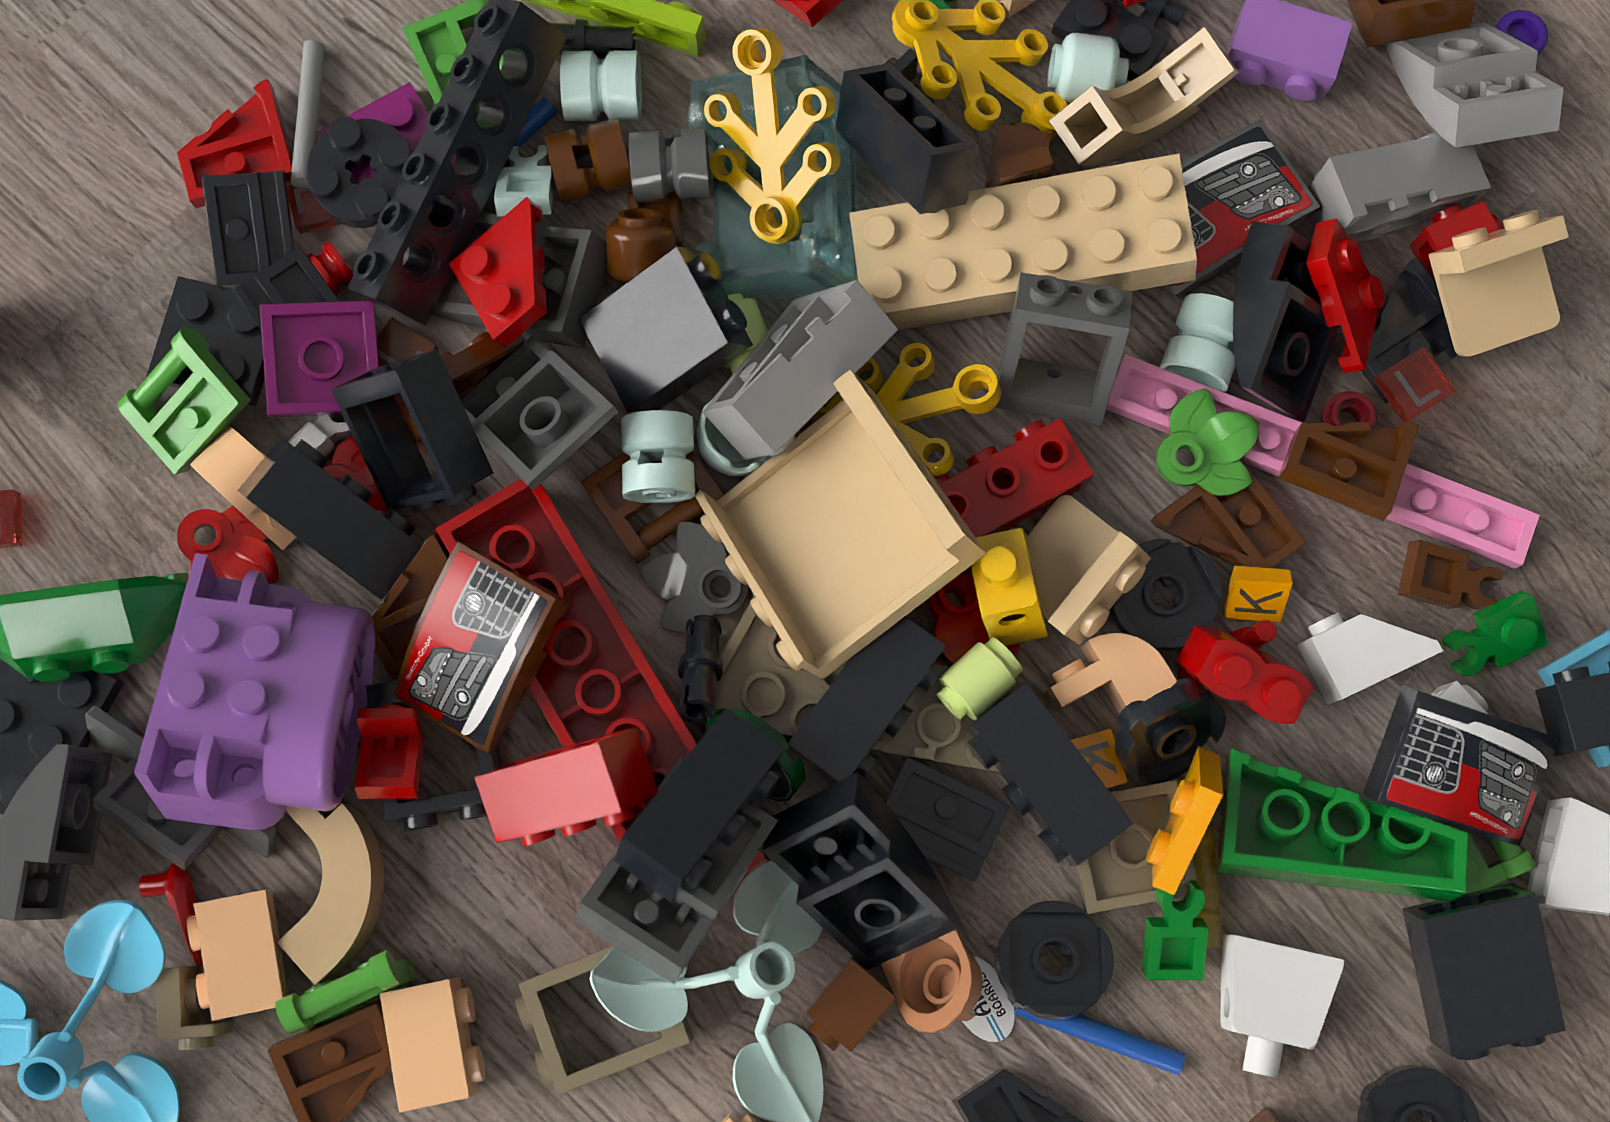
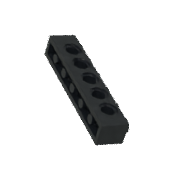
M489 0L487 5L477 14L473 34L463 54L453 63L450 71V80L439 103L429 112L426 120V129L415 152L406 159L402 168V178L391 200L382 208L379 214L378 227L367 249L358 257L354 266V276L348 289L370 301H374V303L401 317L426 326L453 271L449 263L462 253L567 38V35L522 2L514 0ZM503 54V65L500 69V59ZM478 103H480V111L476 118V108ZM456 151V161L452 167L451 161ZM433 199L432 210L430 214L427 215L428 205L430 201ZM409 248V257L403 265L404 254Z

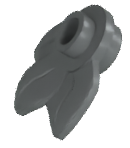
M681 522L678 525L677 545L679 553L672 552L659 556L641 568V574L649 587L660 597L669 601L661 617V626L676 632L686 633L687 621L689 619L694 621V616L709 615L713 617L714 614L723 615L736 611L745 602L749 591V585L742 584L728 568L725 562L727 557L725 545L715 541L703 525L693 522ZM718 577H726L731 582V591L723 598H718L712 591V584Z

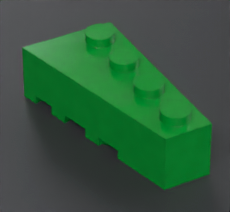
M1231 749L1225 763L1217 873L1452 902L1466 892L1468 833L1394 807L1388 808L1359 797L1360 794L1340 787L1335 789L1302 777V774L1282 766L1277 768L1252 759L1251 755Z

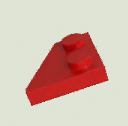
M268 79L260 81L253 87L256 94L234 113L227 109L212 122L210 129L206 133L195 136L177 152L187 195L195 208L206 206L202 176L285 170L286 183L291 181L293 157L276 94Z
M528 197L523 199L449 263L492 339L505 348L547 313L546 289L542 285V274L545 270L544 250L536 245V222L542 221V210Z
M1335 218L1316 223L1306 263L1314 287L1320 297L1321 309L1327 327L1338 325L1342 327L1346 342L1343 354L1338 360L1343 372L1349 373L1366 368L1378 309L1384 303V291L1379 278L1371 275L1361 259L1360 248L1356 240L1347 236L1338 219Z

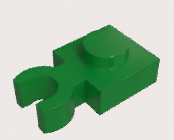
M1522 590L1474 613L1476 629L1470 632L1462 629L1453 630L1441 639L1443 645L1453 651L1460 650L1466 646L1465 655L1450 664L1451 669L1462 676H1471L1479 672L1484 667L1487 659L1488 662L1502 668L1549 644L1534 596Z
M1189 880L1188 894L1181 901H1172V894L1156 888V899L1163 909V917H1146L1141 971L1147 980H1203L1209 927L1203 918H1195L1202 911L1205 904V895L1196 880Z

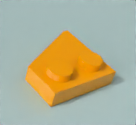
M1198 746L1186 778L1180 782L1170 806L1172 814L1165 831L1158 829L1146 857V861L1152 863V886L1172 895L1175 894L1223 796L1220 755Z

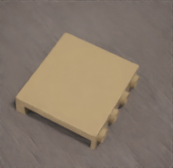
M851 369L833 382L843 400L798 435L787 449L777 456L771 457L717 501L702 490L695 494L697 501L705 512L700 518L701 523L715 541L725 545L730 554L725 558V562L733 575L742 584H748L755 597L750 603L758 617L767 626H774L781 638V641L776 646L783 659L795 671H799L802 668L822 680L986 554L875 392Z

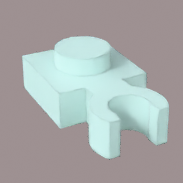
M539 145L537 154L532 157H520L518 146H513L508 157L509 167H503L496 182L494 201L497 217L505 216L526 197L540 207L542 215L551 214L555 182L545 145Z

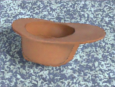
M957 929L882 963L883 971L896 997L903 1018L908 1025L917 1031L936 1033L950 1027L957 1020L969 1021L975 1017L974 1008L981 996L983 986L982 971L975 957L965 948Z

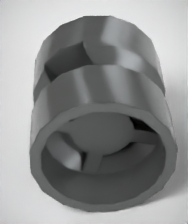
M706 127L675 129L671 138H666L660 130L630 131L629 159L635 203L665 201L669 192H675L681 200L710 198V168Z

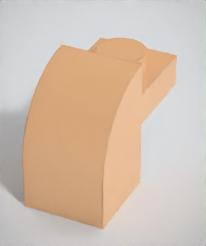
M228 426L190 466L283 551L297 536L237 491L265 456L237 431Z
M1109 633L1089 639L1081 646L1083 653L1090 663L1088 667H1085L1082 660L1078 659L1053 673L1051 676L1056 684L1050 687L1044 694L1056 712L1103 686L1120 714L1122 709L1131 702L1137 700L1146 701L1155 694L1172 687L1177 680L1166 661L1150 644L1132 635Z

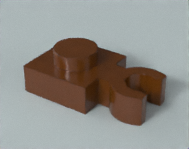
M1423 540L1410 541L1398 595L1447 609L1459 608L1460 601L1462 600L1468 607L1480 610L1497 602L1494 599L1485 598L1481 594V581L1502 580L1503 573L1494 567H1480L1467 570L1469 553Z

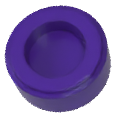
M1511 11L1505 14L1495 25V28L1538 50L1537 57L1547 45V27L1539 16L1530 11Z

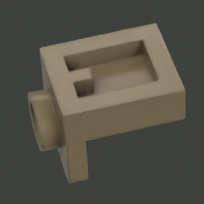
M197 966L162 969L156 979L158 1041L178 1039V1050L215 1047V1036L232 1032V1020L199 1023V1013L203 1012L204 1009H201L197 996Z

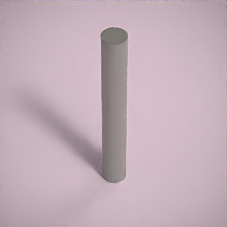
M308 40L303 44L291 184L301 189H308L306 181L307 163L310 153L317 142L325 46L316 40Z

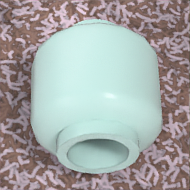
M1071 33L1066 36L1062 45L1054 44L1048 70V87L1055 88V92L1066 103H1072L1091 86L1102 90H1111L1126 84L1129 61L1126 58H1120L1119 46L1114 38Z

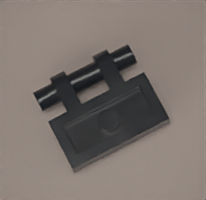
M1069 0L1053 24L1051 34L1063 41L1071 33L1114 38L1119 46L1120 58H1126L1129 61L1127 79L1130 81L1150 70L1167 46L1170 36L1155 27L1158 20L1162 18L1178 27L1189 10L1175 0H1145L1137 3L1145 8L1140 17H1137L1115 3L1116 0Z

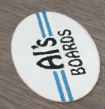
M975 957L982 971V992L974 1008L975 1017L969 1021L962 1022L979 1038L990 1042H999L1007 1038L1012 1031L1014 1025V1006L1007 998V993L999 981L997 971L984 960Z

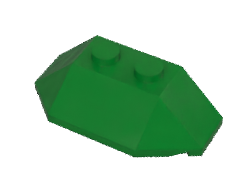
M185 572L169 574L165 577L123 578L0 595V659L28 679L34 678L42 682L60 681L68 678L70 673L94 670L98 673H117L126 670L130 664L144 663L174 631L189 575Z

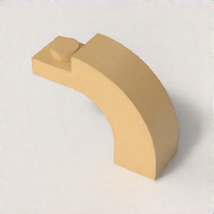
M1203 27L1161 62L1138 78L1111 90H1102L1091 86L1049 121L1079 165L1089 167L1103 165L1139 150L1177 127L1200 110L1198 104L1235 77L1239 71L1211 31Z
M342 803L332 813L330 810L321 811L290 806L286 808L287 813L307 833L319 852L322 864V882L317 899L309 912L277 943L314 985L335 978L359 954L375 927L383 901L384 867L378 841L373 829L358 807Z

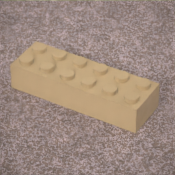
M1180 154L969 191L967 204L943 209L937 213L919 214L908 202L849 213L858 282L898 330L1010 312L1013 308L1021 272L1035 275H1050L1058 279L1092 285H1107L1115 289L1127 291L1194 281L1196 278L1197 258Z

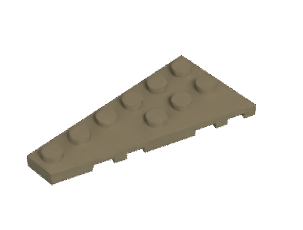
M750 603L720 656L723 661V675L721 680L716 683V711L722 708H728L730 711L734 709L748 711L767 722L780 734L793 737L849 660L823 680L806 670L795 671L787 664L777 649L776 644L780 642V636L774 626H767L758 617ZM946 666L939 677L950 667ZM938 678L928 692H925L920 687L916 688L905 703L913 712L894 738L884 732L871 750L1001 774L995 765L986 770L970 750L967 742L973 736L967 728L975 720L971 719L968 715L959 720L944 706L937 696L943 689ZM1003 696V697H1002L998 702H996L990 709H992L994 706H996L998 703H1000V702H1001L1002 700H1004L1006 697Z

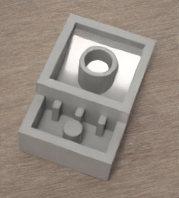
M1486 22L1471 24L1469 28L1386 44L1393 67L1415 107L1428 124L1455 148L1559 131L1564 88L1536 73L1538 50Z

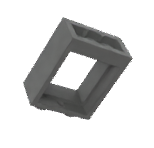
M1021 272L998 369L997 379L1001 387V397L995 408L1101 426L1130 330L1132 291L1115 289L1107 285H1092L1058 279L1050 275H1035ZM1027 322L1108 336L1098 372L1019 358Z

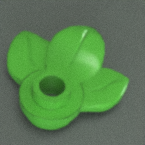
M1208 389L1196 390L1186 395L1170 413V435L1162 441L1156 452V466L1160 475L1167 482L1175 486L1188 487L1197 484L1210 494L1216 496H1229L1238 493L1252 483L1249 472L1239 460L1255 444L1259 434V421L1241 412L1225 411L1217 414L1214 400ZM1180 449L1190 451L1194 457V464L1192 466H1182L1176 460V451Z

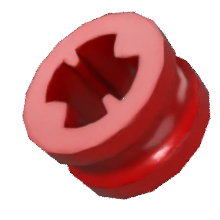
M326 242L323 244L322 253L319 255L312 253L306 255L335 295L340 293L339 286L341 284H350L354 275L331 243Z

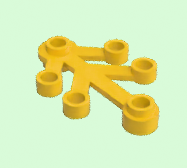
M900 0L892 13L893 32L901 43L915 48L923 74L920 81L921 88L929 97L934 99L946 98L955 86L958 77L966 104L964 111L966 122L976 130L986 131L993 126L999 117L1001 106L994 96L985 92L983 80L1024 110L1021 115V122L1035 125L1042 132L1052 133L1050 141L1057 137L1058 133L1049 120L1068 106L1066 101L1055 92L1038 94L995 63L1019 62L1025 66L1037 65L1048 49V42L1042 33L1034 29H1025L1016 40H964L952 32L975 30L986 36L995 34L1006 15L1003 6L996 0H979L974 9H939L930 0ZM938 48L952 57L955 70L948 63L941 61ZM934 77L941 79L944 84L935 80ZM977 108L984 110L987 115L982 114Z
M758 28L740 33L733 45V58L737 67L744 73L752 75L757 131L741 116V104L732 93L725 92L711 95L705 102L704 114L711 125L721 127L761 168L763 187L746 172V157L736 147L719 149L713 153L710 159L712 174L718 180L726 181L752 207L750 224L754 233L768 243L779 245L793 240L798 235L802 226L801 203L821 177L835 173L840 166V153L833 144L822 142L811 145L804 152L803 166L785 187V163L815 122L825 120L834 113L836 100L831 90L827 87L817 86L805 89L799 95L797 109L780 131L774 69L781 61L782 44L771 30ZM761 42L764 43L766 48L765 60L759 54ZM814 94L820 98L822 103L820 113L815 112L812 107ZM720 101H722L727 108V115L725 119L720 115L718 110ZM819 151L823 152L826 156L827 164L825 169H822L817 163V153ZM725 156H728L732 161L733 169L731 173L724 166ZM776 208L779 209L782 215V225L775 218Z
M912 343L902 350L899 358L900 363L877 393V397L932 476H940L947 473L954 463V455L948 443L941 438H928L905 424L959 409H965L972 414L987 413L998 404L1001 397V387L996 374L991 368L981 364H974L965 367L957 374L953 387L901 401L915 380L919 381L928 378L935 369V360L930 349L925 344ZM922 356L926 358L920 366H909L910 362L916 357ZM870 358L855 374L859 377L864 371H873L872 376L864 382L875 392L883 383V373L877 362ZM986 389L989 391L979 399H971L972 394L977 390ZM838 391L826 407H821L795 433V438L843 400ZM935 451L944 452V456L940 461L936 463L927 462L931 453Z

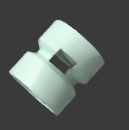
M563 51L560 64V89L565 121H596L601 112H605L609 120L618 118L619 121H640L642 113V76L639 51H609L604 60H599L594 51Z
M1203 293L1185 296L1175 323L1179 328V335L1170 338L1160 368L1219 391H1227L1236 365L1233 353L1234 302L1216 295Z
M651 410L631 413L621 418L622 451L630 456V460L622 465L623 498L640 503H671L693 498L695 496L694 463L686 459V455L694 450L693 417L687 413L677 411ZM652 461H662V463H652Z

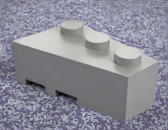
M1433 132L1416 140L1329 157L1322 169L1314 175L1315 179L1308 188L1321 207L1309 218L1314 230L1316 223L1337 218L1347 236L1355 239L1360 244L1428 222L1440 211L1457 203H1460L1463 209H1466L1476 204L1491 186L1473 145L1455 148L1437 132Z
M858 280L794 299L704 409L703 413L744 459L766 455L771 457L777 456L791 445L795 439V433L837 392L833 382L850 369L856 373L898 328Z

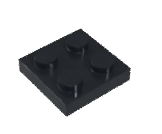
M178 276L146 377L172 349L171 340L183 327H189L206 339L209 345L208 351L251 399L248 405L256 407L265 379L262 332L233 294L234 289ZM186 366L170 386L180 388L192 375L191 369Z

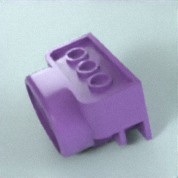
M195 553L134 772L165 819L247 830H263L275 825L284 816L287 806L329 811L341 802L350 781L361 735L356 722L357 713L360 708H367L368 700L365 686L371 685L373 678L376 636L374 621L370 613L362 608L311 602L310 597L302 590L288 586L268 584L266 576L262 571L250 570L246 573L244 580L217 577L208 555Z

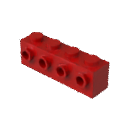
M1061 418L1046 426L1043 420L1027 425L1014 435L1017 442L999 452L994 445L981 450L966 461L969 466L968 469L951 478L948 472L940 476H934V479L975 538L1006 531L1052 506L1060 496L1072 495L1088 485L1094 473Z

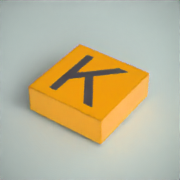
M1234 566L1223 604L1225 618L1253 621L1269 620L1281 623L1293 584L1291 571L1289 569Z
M1111 729L1071 740L1107 789L1128 783L1123 766L1115 754V740Z

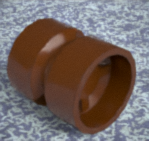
M618 118L591 124L584 135H580L574 129L545 135L547 151L562 203L591 197L594 187H600L606 193L632 187L630 164ZM591 154L594 167L579 169L577 159Z

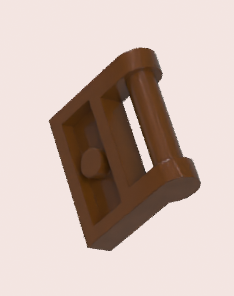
M694 452L688 453L686 459L694 463L696 488L698 491L702 490L716 501L724 495ZM622 453L582 480L581 484L635 563L639 564L650 556L648 550L677 531L679 523L691 522L704 513V510L694 496L691 499L680 502L653 522L635 532L628 520L653 503H640L623 498L622 465L630 460V456ZM652 461V463H662V461Z

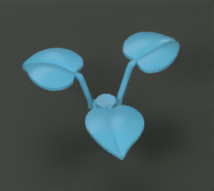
M113 900L101 903L88 910L74 923L65 940L64 957L68 968L80 976L94 978L62 1032L47 1034L38 1042L39 1022L34 1018H26L28 1013L26 997L15 986L0 980V1066L19 1063L20 1068L17 1074L19 1086L28 1096L37 1100L54 1099L65 1090L67 1085L71 1088H78L83 1080L89 1078L83 1088L81 1099L82 1109L90 1122H178L181 1107L179 1088L171 1071L158 1059L142 1052H131L119 1059L114 1067L107 1061L102 1060L80 1069L84 1061V1050L81 1041L75 1036V1032L102 990L104 983L121 993L139 992L149 987L158 978L166 958L163 938L141 906L128 900Z

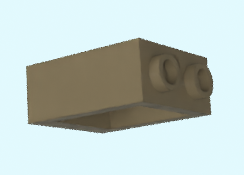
M614 946L518 983L522 995L515 997V1004L520 1020L526 1030L534 1028L541 1047L540 1051L535 1052L538 1071L546 1086L554 1083L558 1096L686 1045L694 1039L685 1016L678 1024L669 1029L662 1030V1037L571 1073L542 990L591 971Z

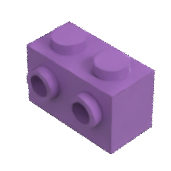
M1245 0L1237 16L1226 51L1227 56L1239 71L1234 78L1247 85L1263 84L1283 90L1286 95L1296 100H1316L1322 102L1336 80L1353 22L1281 0Z

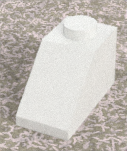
M1339 612L1309 626L1308 628L1313 637L1297 645L1327 705L1353 695L1443 652L1437 640L1363 614L1344 622Z

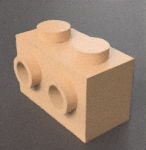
M272 889L195 903V916L187 918V930L192 951L201 950L204 973L196 975L197 996L201 1009L210 1008L211 1019L214 1021L276 1008V1001L288 996L289 991L282 948L277 943L280 940Z
M460 977L380 993L399 1113L470 1098L480 1092L478 1082L485 1080L484 1059L480 1046H472L468 1026V1023L475 1021V1005L470 988H462Z

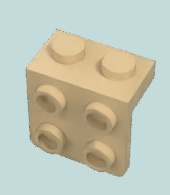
M1538 210L1520 213L1504 219L1505 228L1489 234L1486 227L1467 231L1452 237L1454 246L1428 254L1454 350L1459 356H1474L1552 329L1558 325L1560 313L1542 246L1569 237L1563 215L1540 218Z
M1070 495L1060 496L1027 536L1044 617L1061 633L1079 645L1086 638L1093 636L1103 626L1109 616L1110 608L1123 593L1129 592L1139 582L1145 572V565L1151 559L1133 540L1121 531L1118 533Z

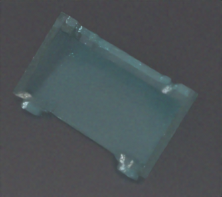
M806 55L781 60L774 69L780 131L797 109L799 95L807 88L827 87L835 97L836 107L834 113L829 118L815 122L785 163V187L803 166L804 152L811 145L822 142L833 144L840 153V166L835 173L821 177L801 203L802 226L798 235L793 240L779 245L768 243L754 233L750 224L752 207L726 181H720L713 175L714 241L701 242L696 246L695 250L704 251L717 263L722 273L720 283L727 295L737 293L742 295L816 293L857 280V267L849 214L856 212L854 148L835 129L842 85ZM740 70L691 82V104L687 112L690 127H706L708 145L713 147V153L728 147L740 149L746 157V172L763 187L761 168L721 127L711 125L704 114L705 102L711 95L725 92L732 93L741 104V116L757 131L752 75H748ZM814 94L812 107L815 112L820 113L822 103L820 98ZM720 101L718 110L720 115L725 119L727 115L726 105L722 101ZM819 151L817 153V163L822 169H825L827 164L826 156L823 152ZM725 156L724 166L731 173L733 169L732 161L728 156ZM776 208L775 218L782 225V215L779 209Z

